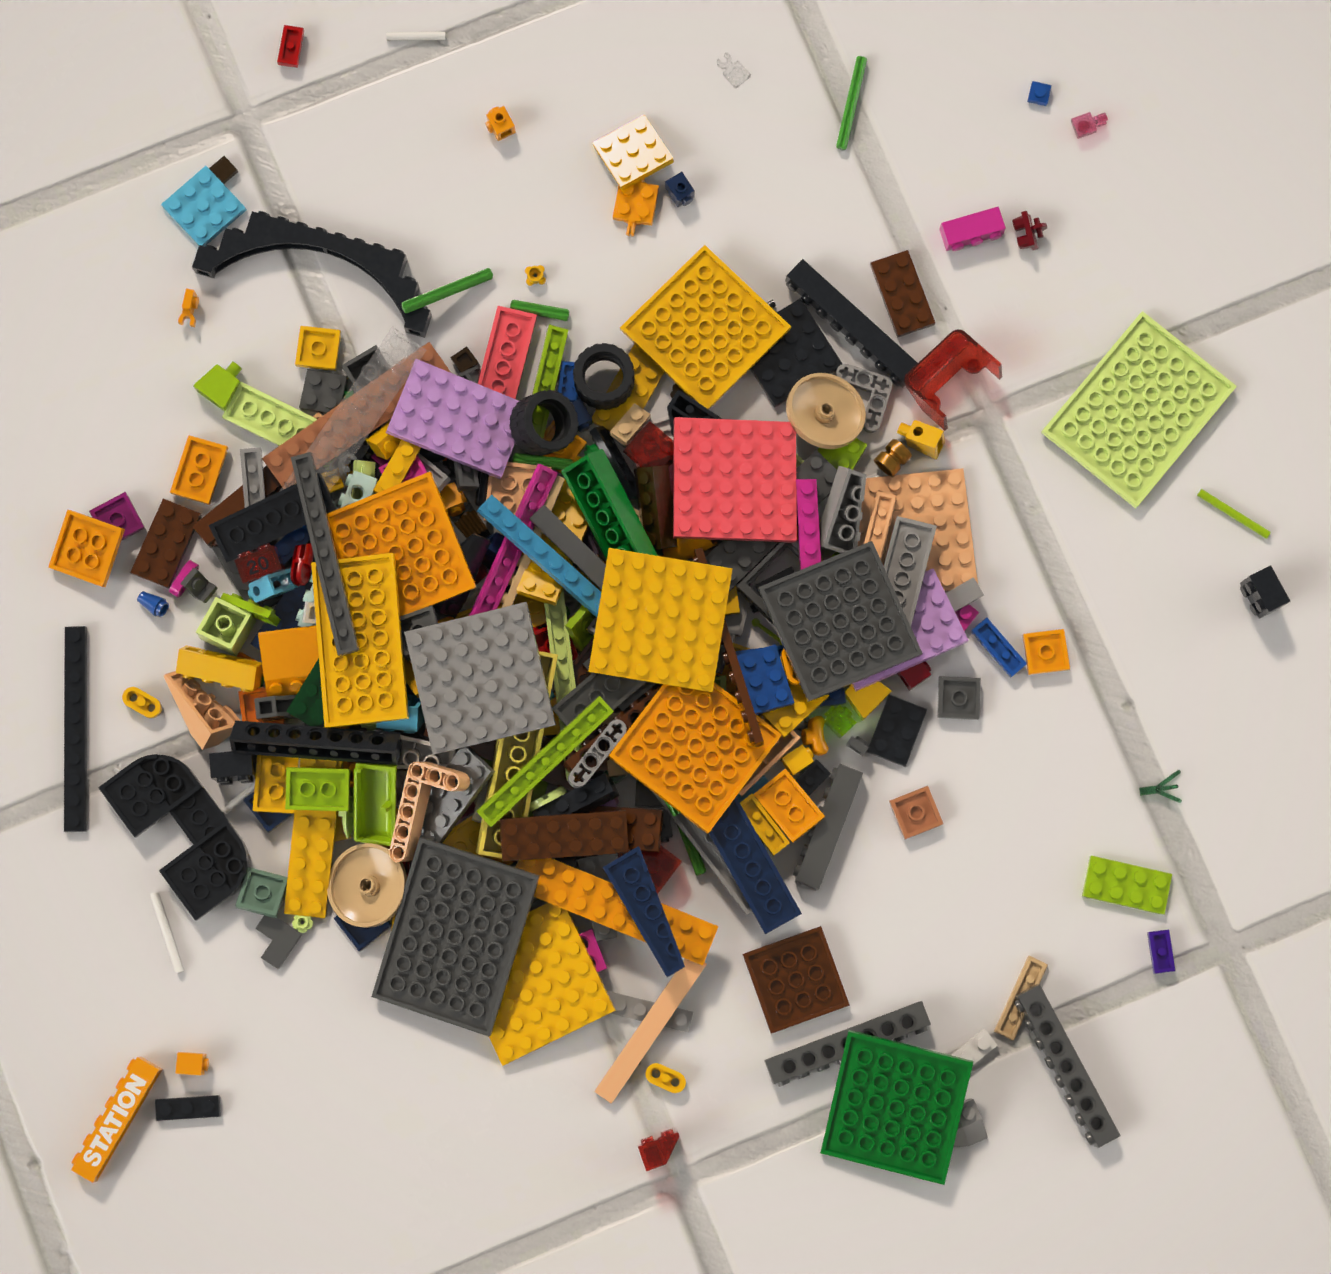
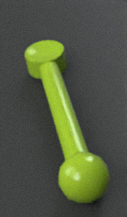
M755 618L752 620L754 627H759L782 645L780 638L760 624L759 619Z

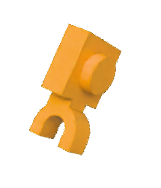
M186 288L182 304L183 311L178 319L179 325H183L184 320L187 318L191 319V327L196 325L193 313L194 309L198 308L199 297H197L196 292L192 289Z

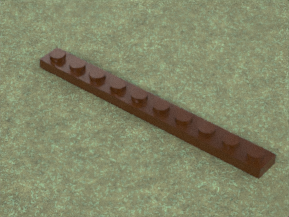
M703 548L694 549L695 556L692 557L693 562L707 564ZM724 619L720 643L725 649V652L722 653L725 665H730L731 672H728L731 684L735 683L738 690L734 693L737 703H742L744 709L740 711L743 722H748L750 728L747 731L750 743L754 742L755 747L763 746V737Z

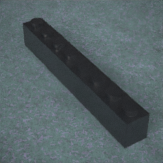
M804 259L786 275V286L792 292L796 291L800 294L805 304L808 306L811 304L816 309L815 312L822 319L826 318L836 332H842L846 336V341L852 346L856 345L866 359L870 358L874 361L875 367L881 372L885 371L896 386L900 385L903 388L919 372L921 365Z

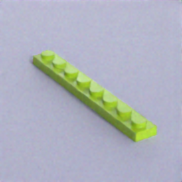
M598 696L476 812L492 827L614 711Z

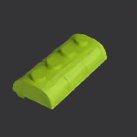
M356 763L354 768V841L386 846L391 845L397 819V765Z

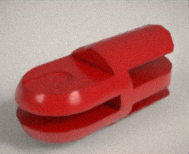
M311 543L295 545L290 578L296 586H303L309 581L312 570L311 563L314 560Z

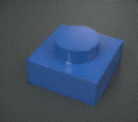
M1032 81L1027 102L1047 106L1052 85Z

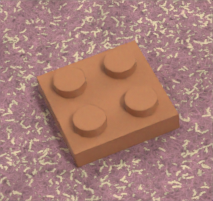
M928 786L889 801L904 840L943 825Z

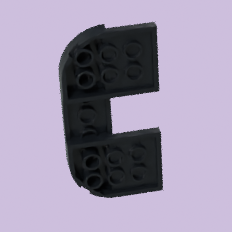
M147 755L135 760L98 787L135 838L169 813L187 835L193 845L161 868L159 872L195 921L199 920L228 897L233 896L241 888L249 867L247 847L238 832L186 764L171 756Z

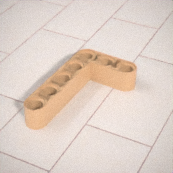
M413 762L409 765L389 850L390 858L394 862H409L414 858L431 787L434 786L447 791H465L470 785V778L466 773L431 762Z

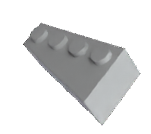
M838 466L819 524L821 547L840 553L858 547L861 535L859 532L860 520H862L863 515L861 507L862 501H864L867 474Z

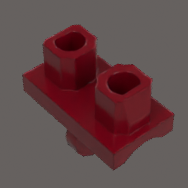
M1027 211L1021 212L1022 216L1012 220L1016 232L1023 229L1026 231V235L1017 237L1018 247L1020 249L1031 248L1032 250H1037L1039 248L1035 233H1037L1038 238H1043V231L1047 229V224L1040 223L1039 218H1034L1035 225H1033L1031 215Z

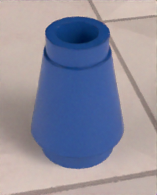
M142 591L137 598V602L155 617L164 616L169 608V603L166 602L165 598L146 593L145 591Z

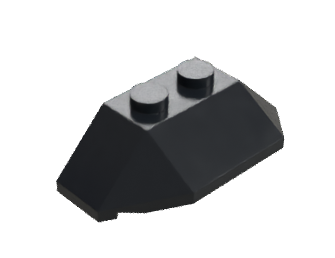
M677 390L667 406L672 437H674L675 417L722 419L680 390Z

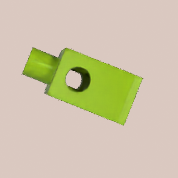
M233 361L226 370L217 364L199 379L193 387L198 393L225 412L240 384L236 376L242 368Z

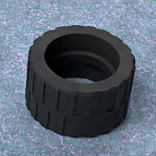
M597 343L587 347L579 354L578 359L574 363L573 379L577 395L589 407L596 408L597 410H610L624 404L632 394L635 380L634 366L629 355L622 348H618L613 344ZM599 361L613 362L623 372L622 384L616 390L609 393L595 392L585 382L586 370L592 364Z
M554 390L540 391L523 398L512 409L509 419L512 438H514L516 444L524 452H528L531 455L543 456L564 449L573 442L574 437L577 435V428L579 426L577 412L569 399L560 392H555ZM537 405L546 408L554 418L556 429L551 441L541 438L534 429L532 414Z

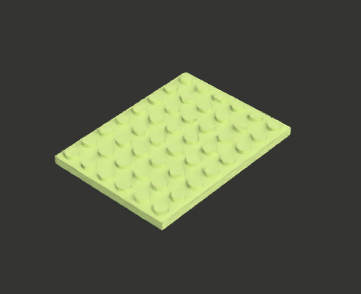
M1142 311L1041 433L1136 509L1237 386Z

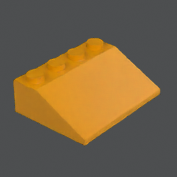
M316 625L258 632L267 697L297 694L319 658Z

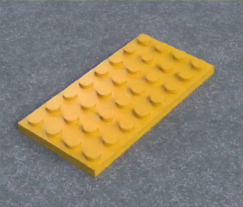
M385 553L338 559L360 650L340 657L337 655L316 562H312L324 727L335 728L409 719L395 554Z

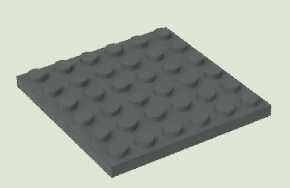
M872 541L758 587L807 702L923 654Z

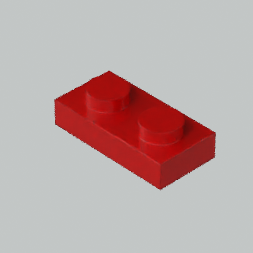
M284 25L277 60L278 65L298 68L304 28Z

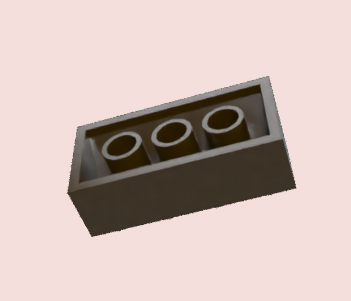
M668 465L634 468L640 522L654 549L677 547V540L673 538V504Z

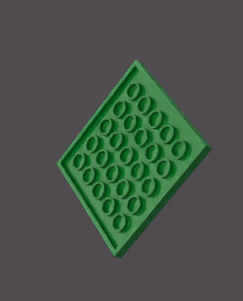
M849 1030L820 1153L945 1185L973 1061Z

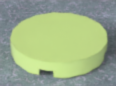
M560 786L530 802L529 811L531 812L567 793L566 789Z

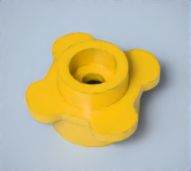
M542 265L526 267L527 285L532 286L538 283L543 285L546 282L543 275L545 269Z

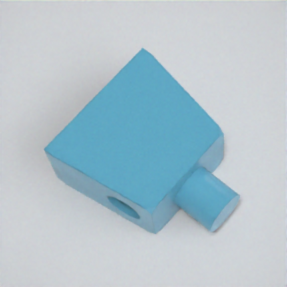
M290 568L265 575L249 583L248 596L257 603L277 597L300 586L292 583ZM274 581H279L281 586L274 588Z

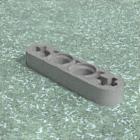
M613 720L573 768L568 776V782L572 787H583L619 743L627 729L623 721ZM612 725L614 727L619 725L621 727V734L616 733L612 739L608 737L614 730ZM599 741H607L609 743V750L601 751L598 747ZM589 756L594 757L597 761L596 766L588 767L585 759ZM583 768L587 771L581 777L583 782H574L575 777L573 774L578 775Z

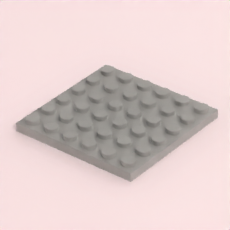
M527 602L404 632L433 755L556 725Z

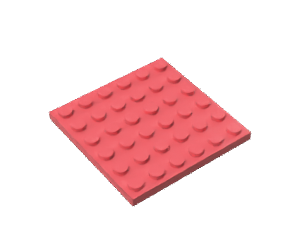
M675 417L673 538L796 542V432L791 423Z

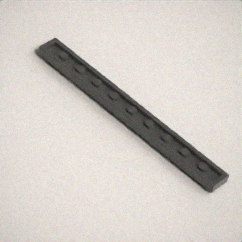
M308 452L291 457L337 655L340 657L360 650L313 454Z

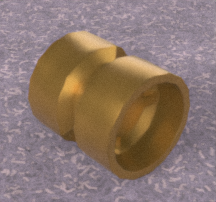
M892 439L885 447L886 451H881L874 459L878 468L891 477L898 473L901 469V464L905 465L912 457L911 452L896 439Z

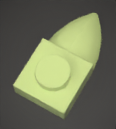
M350 796L349 811H338V816L342 817L346 838L350 837L354 825V797Z

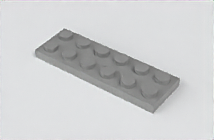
M897 516L884 568L911 626L937 526Z

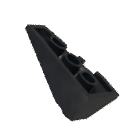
M475 533L471 534L460 544L474 581L491 543L490 539ZM470 591L435 604L433 607L438 612L455 618L465 604Z

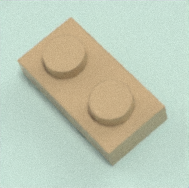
M634 403L610 431V436L624 446H627L648 422L651 414Z

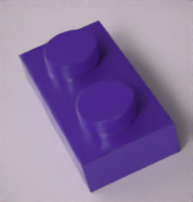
M1169 929L1147 932L1153 974L1175 971Z

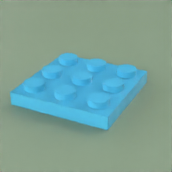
M204 166L161 204L198 246L204 247L246 211L245 206L207 166Z

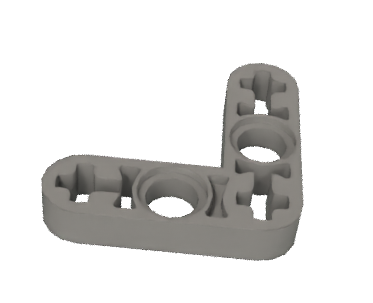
M849 364L840 365L836 370L835 376L844 379L855 388L871 392L863 429L868 433L876 432L881 425L893 385L892 380L887 376ZM846 369L848 370L847 374L852 376L854 372H857L855 382L851 381L853 378L851 376L842 378V374L839 372H843ZM861 375H866L869 377L870 382L862 385L858 378ZM873 378H876L875 383L881 384L882 381H885L886 386H888L889 388L881 390V386L875 384L874 388H872L871 385L873 383ZM876 399L881 400L883 407L881 409H874L872 401ZM873 413L876 414L874 423L877 425H873V427L870 428L868 427L869 423H867L866 421H870Z

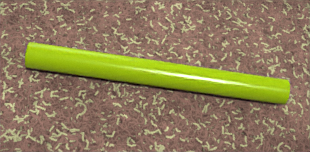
M1203 489L1197 494L1203 500L1267 539L1270 535V531Z

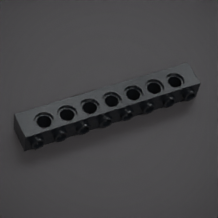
M236 720L229 738L232 753L397 765L402 748L399 732Z

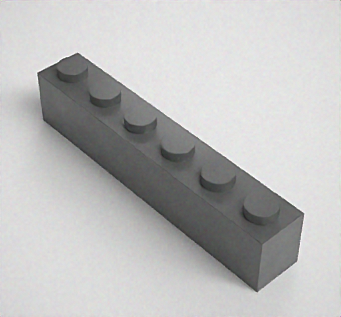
M839 764L838 768H833L830 779L833 780L831 787L826 786L822 797L826 800L823 807H818L825 818L811 828L808 833V837L811 838L808 845L804 844L800 854L804 858L801 865H796L793 873L796 876V882L819 890L863 772Z

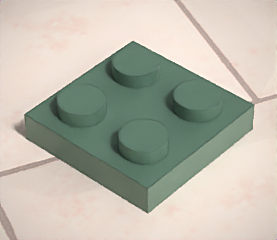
M248 867L235 905L236 908L277 918L286 891L288 877Z

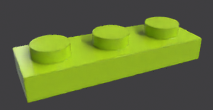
M223 593L220 598L251 613L254 618L276 627L281 620L274 614L276 611L266 605L264 608L260 607L255 601L250 599L245 601L237 594L232 593V595Z

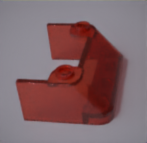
M957 329L947 335L906 374L904 379L905 386L922 411L946 431L948 429L947 417L940 410L941 402L935 393L961 368L970 374H977L986 367L1000 380L1002 378V364L965 331Z

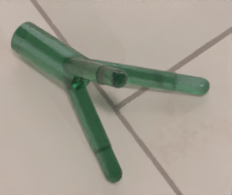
M1177 770L1156 786L1140 787V796L1159 794L1181 803L1182 800L1164 792L1165 790L1177 789L1179 787L1177 784L1164 785L1180 774L1181 771Z

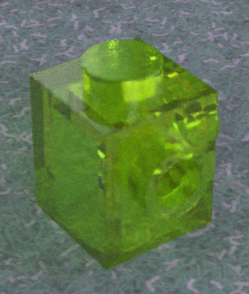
M839 705L836 709L832 706L824 714L826 716L824 719L825 724L839 739L857 723L851 717L853 714L846 706L842 707Z

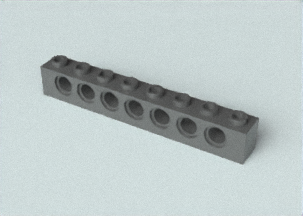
M1036 984L1015 996L1017 1001L1014 1004L1020 1013H1024L1026 1017L1025 1025L1030 1032H1034L1036 1036L1034 1041L1038 1049L1044 1051L1046 1055L1044 1060L1049 1069H1053L1056 1073L1055 1081L1059 1088H1064L1067 1094L1064 1096L1070 1107H1074L1077 1113L1075 1118L1080 1126H1084L1087 1132L1085 1137L1089 1144L1100 1148L1120 1137L1118 1129L1040 984ZM1037 1004L1040 1008L1037 1016H1033L1030 1011L1031 1006ZM1043 1023H1047L1050 1027V1031L1046 1035L1041 1032V1025ZM1058 1042L1060 1050L1054 1054L1051 1051V1044ZM1063 1061H1068L1070 1064V1069L1067 1072L1061 1070ZM1075 1079L1080 1083V1088L1077 1091H1073L1071 1088V1083ZM1087 1098L1090 1101V1107L1087 1110H1083L1081 1102ZM1097 1117L1100 1120V1126L1097 1129H1093L1091 1121Z
M919 1001L764 1060L772 1083H778L780 1087L790 1083V1078L797 1076L798 1079L809 1076V1071L817 1068L818 1072L830 1068L829 1063L837 1061V1064H841L844 1052L842 1044L847 1039L849 1030L860 1033L870 1031L873 1036L888 1040L895 1039L896 1042L907 1039L908 1033L915 1031L917 1035L927 1031V1026L931 1025L923 1002ZM905 1016L910 1017L912 1020L911 1027L907 1029L901 1024L902 1018ZM886 1023L890 1024L893 1028L889 1036L882 1033V1027ZM826 1046H831L834 1049V1055L831 1058H826L823 1055V1049ZM807 1053H811L815 1058L814 1063L810 1066L803 1062V1057ZM786 1061L794 1062L795 1069L793 1072H785L783 1066Z

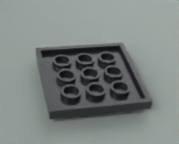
M801 298L777 312L791 326V329L750 369L774 407L787 400L791 389L801 378L814 373L831 374L842 365L841 360Z

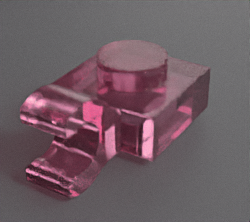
M1088 112L1071 118V124L1077 139L1096 133V127L1106 125V121H1108L1106 113L1092 117L1091 113Z

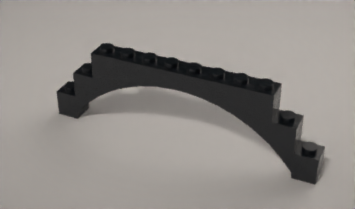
M252 211L245 233L238 228H232V230L225 228L219 250L211 245H206L205 247L199 245L192 269L196 274L215 278L216 273L239 260L273 250H311L343 259L364 271L383 287L399 309L405 321L404 329L406 333L423 338L426 336L432 317L428 307L424 306L409 313H405L402 309V302L416 297L420 287L416 279L409 276L402 278L407 264V257L399 249H385L383 245L373 243V245L367 244L360 238L349 239L342 233H328L326 229L316 227V229L310 228L303 222L292 223L287 218L281 216L274 218L263 211H258V213Z

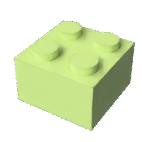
M216 597L196 633L201 640L237 657L256 620L251 613Z

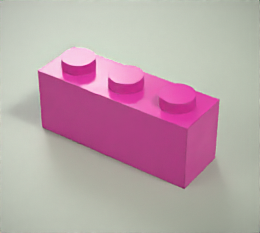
M999 206L942 222L939 228L946 251H959L966 245L976 246L987 239L997 240L1002 237L1006 229Z

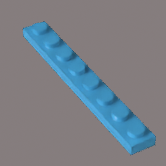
M491 495L478 508L477 512L597 618L601 591Z

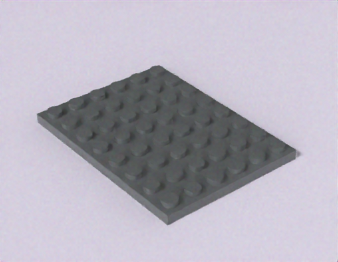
M420 837L404 887L403 899L397 910L371 997L490 1037L540 875L425 837Z

